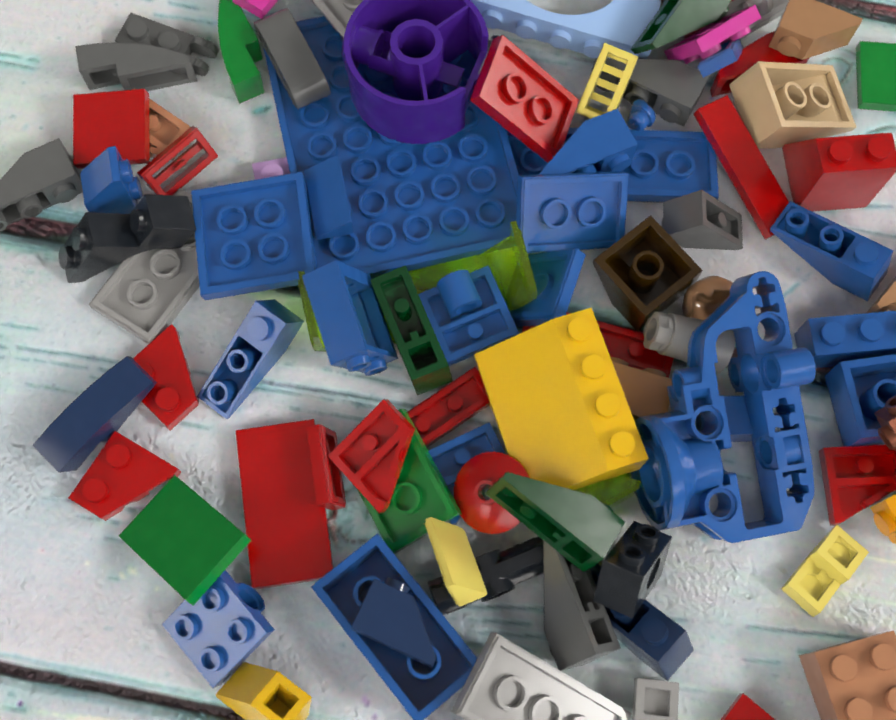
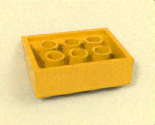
M592 307L551 319L474 354L506 452L524 466L531 479L576 490L640 470L649 459Z

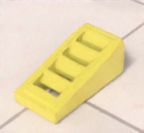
M604 43L576 113L590 119L604 114L605 112L589 106L591 99L609 106L607 112L617 109L639 57ZM607 57L627 64L625 70L622 71L605 64ZM602 71L620 78L619 84L616 85L601 79ZM596 85L615 92L613 98L610 99L594 92Z

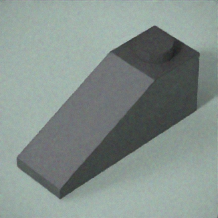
M544 541V632L558 670L562 671L586 665L621 649L605 606L593 601L597 586L590 569L583 572Z

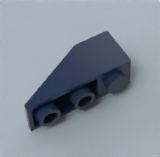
M598 563L590 568L596 586L602 567ZM647 600L643 602L633 618L605 606L617 639L666 681L671 678L694 651L686 630Z

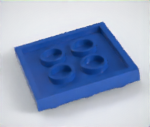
M303 172L191 190L193 217L196 226L195 240L200 295L205 301L304 284L302 276L316 270L306 180Z

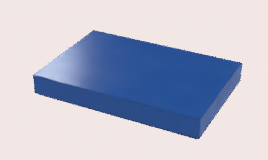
M611 171L518 175L515 251L521 254L574 248L579 250L605 249L612 246L625 236L629 173Z

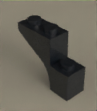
M145 194L130 214L86 212L59 250V264L62 269H65L68 283L86 281L114 265L145 251L162 248H182L196 231L188 196Z

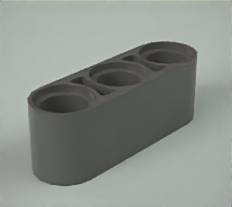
M288 8L253 22L260 42L296 109L331 95L327 80Z

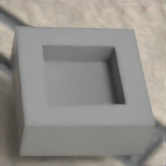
M635 678L632 720H678L679 683Z

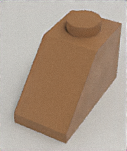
M789 0L769 47L780 51L786 56H793L804 60L848 45L863 18L816 0Z

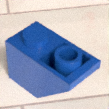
M116 146L106 148L80 172L84 205L88 212L130 214L138 204L137 199H142L143 197L139 178L133 177L130 161L122 159Z

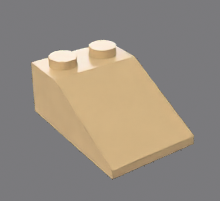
M758 61L729 84L735 106L758 149L781 148L784 144L824 138L850 132L857 128L833 65Z

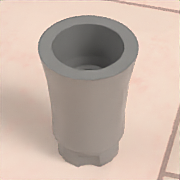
M654 311L645 324L643 345L647 349L656 350L658 354L687 362L688 342L691 334L704 320L674 313L665 314ZM732 330L722 332L717 338L716 353L718 363H714L716 374L721 373L727 367L732 357L735 346V336Z

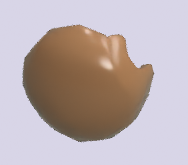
M708 276L695 282L687 289L682 299L683 315L705 320L730 296V288L733 282L719 276Z

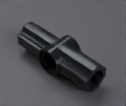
M539 536L533 537L502 552L498 549L476 557L475 560L485 584L487 595L461 607L454 602L442 576L427 582L436 607L443 615H448L479 600L486 602L514 590L516 588L515 585L544 574L543 539Z

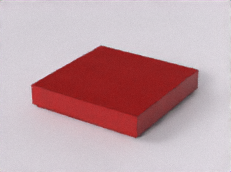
M146 89L73 95V165L76 168L84 169L106 148L116 146L122 159H128L131 165L147 164L150 162L149 93Z

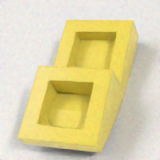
M836 525L805 558L781 590L814 617L821 613L840 585L851 578L869 552Z

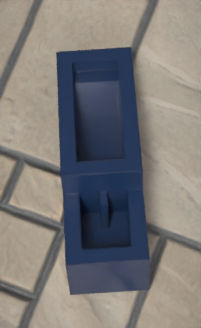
M126 356L81 393L49 425L33 446L58 473L77 471L101 441H108L114 431H118L157 382L131 356Z

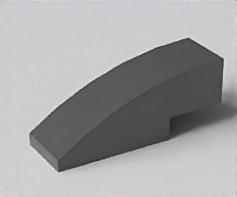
M124 42L75 46L79 72L89 90L122 84L124 90H133L135 88L151 91L197 82L190 57L170 49Z

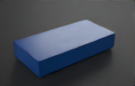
M740 39L733 42L730 40L721 45L722 49L705 59H701L698 69L703 78L738 61L742 49H744Z

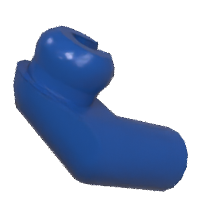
M643 99L635 100L627 119L628 127L637 131H643L646 127H651L656 119L655 112Z

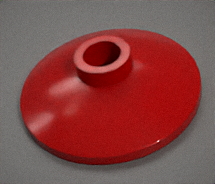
M501 452L481 453L468 460L459 471L454 485V499L462 513L460 515L461 518L473 529L486 534H499L507 532L521 523L492 498L486 500L482 495V490L486 485L492 486L506 472L530 478L524 466L514 457Z

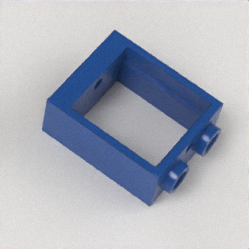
M335 260L302 276L332 366L348 369L349 372H362L366 376H371L385 371L388 368L387 363L399 359L381 306L370 282V274Z

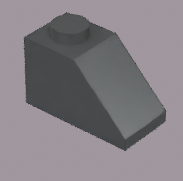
M699 190L663 202L662 228L678 245L684 248L743 249L742 215L705 191Z

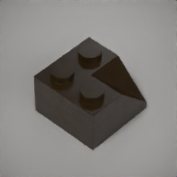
M651 215L592 262L612 305L637 332L645 326L648 318L653 315L654 311L663 312L682 297L687 289L698 280L703 271Z

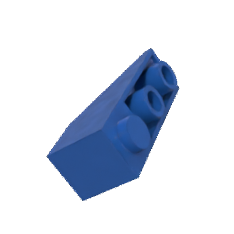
M617 108L584 121L539 174L623 171L632 163L638 143Z
M791 201L770 228V231L832 284L867 302L886 276L894 251Z
M275 299L255 301L197 397L225 419H229L285 353L304 320Z

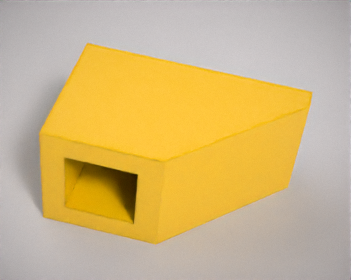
M246 662L236 670L216 693V697L245 720H305L309 716L312 699L310 695L279 671Z

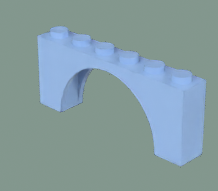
M470 0L480 11L487 28L501 29L514 33L524 39H535L549 43L555 48H566L583 53L587 57L594 59L599 57L604 43L634 54L631 50L632 46L658 12L661 0H613L610 4L594 12L566 15L541 9L527 0ZM651 50L634 55L638 56V59H647Z

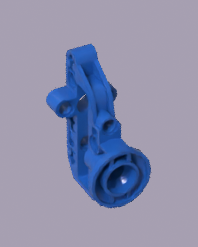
M760 271L737 278L731 285L730 296L692 332L688 342L687 368L675 369L672 374V386L667 387L671 412L641 416L634 420L649 459L640 470L630 472L643 514L650 525L659 531L693 524L710 538L737 543L798 531L803 526L814 497V476L799 385L812 383L815 378L816 368L814 358L807 348H793L787 310L780 283L773 274L767 271ZM754 288H756L757 291L756 295H754L753 293ZM760 308L761 313L756 314L755 309ZM759 322L764 326L765 336L763 340L758 334ZM727 330L734 332L738 357H733L729 361L728 376L735 393L744 392L746 408L754 432L751 435L764 511L763 520L749 523L744 522L736 473L724 470L720 455L721 449L732 447L724 395L719 394L714 364L718 363L716 353L717 338L722 332ZM774 407H776V413H773ZM699 414L705 420V427L701 433L695 425V420ZM715 494L718 499V506L711 513L709 501Z

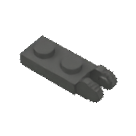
M131 12L115 39V43L147 44L188 55L195 74L204 77L209 71L208 64L202 59L192 56L191 53L193 52L212 59L216 58L219 52L218 46L213 44L212 41L210 42L199 36L194 37V35Z

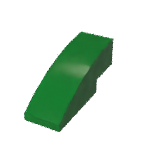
M220 0L218 8L220 48L231 86L240 104L265 93L260 72L255 65L256 62L263 60L258 38L241 7L233 3L232 0Z

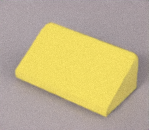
M432 517L425 519L426 522L424 524L445 586L456 605L461 607L485 597L487 590L463 528Z

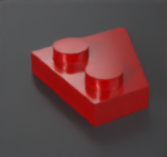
M172 324L133 358L157 382L142 400V403L170 431L199 405L195 387L191 381L189 366L180 343V335Z
M383 399L328 455L378 513L385 512L389 507L415 428L389 400Z
M114 431L68 498L106 521L123 511L127 504L138 502L148 496L150 490L171 479L174 475L178 477L181 471Z
M886 445L824 447L819 450L830 526H836L896 490L895 449L891 450Z

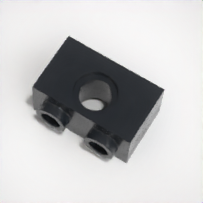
M633 521L603 560L593 601L633 618L662 575L672 536L660 532L652 525Z

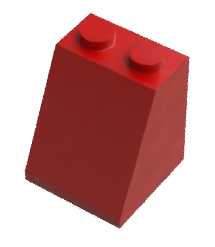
M892 133L815 138L784 144L782 147L792 201L812 212L865 208L896 173V148Z

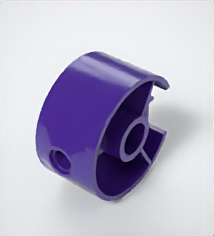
M363 0L357 6L346 26L342 43V58L349 80L353 104L365 123L389 139L409 144H425L440 141L455 135L465 128V115L471 102L470 98L488 54V30L483 16L470 0ZM469 50L476 63L464 88L460 84L465 68L450 64V62ZM359 64L369 66V69L392 76L394 90L400 99L383 94L369 85L357 71ZM443 84L457 88L444 96L438 97L442 91Z

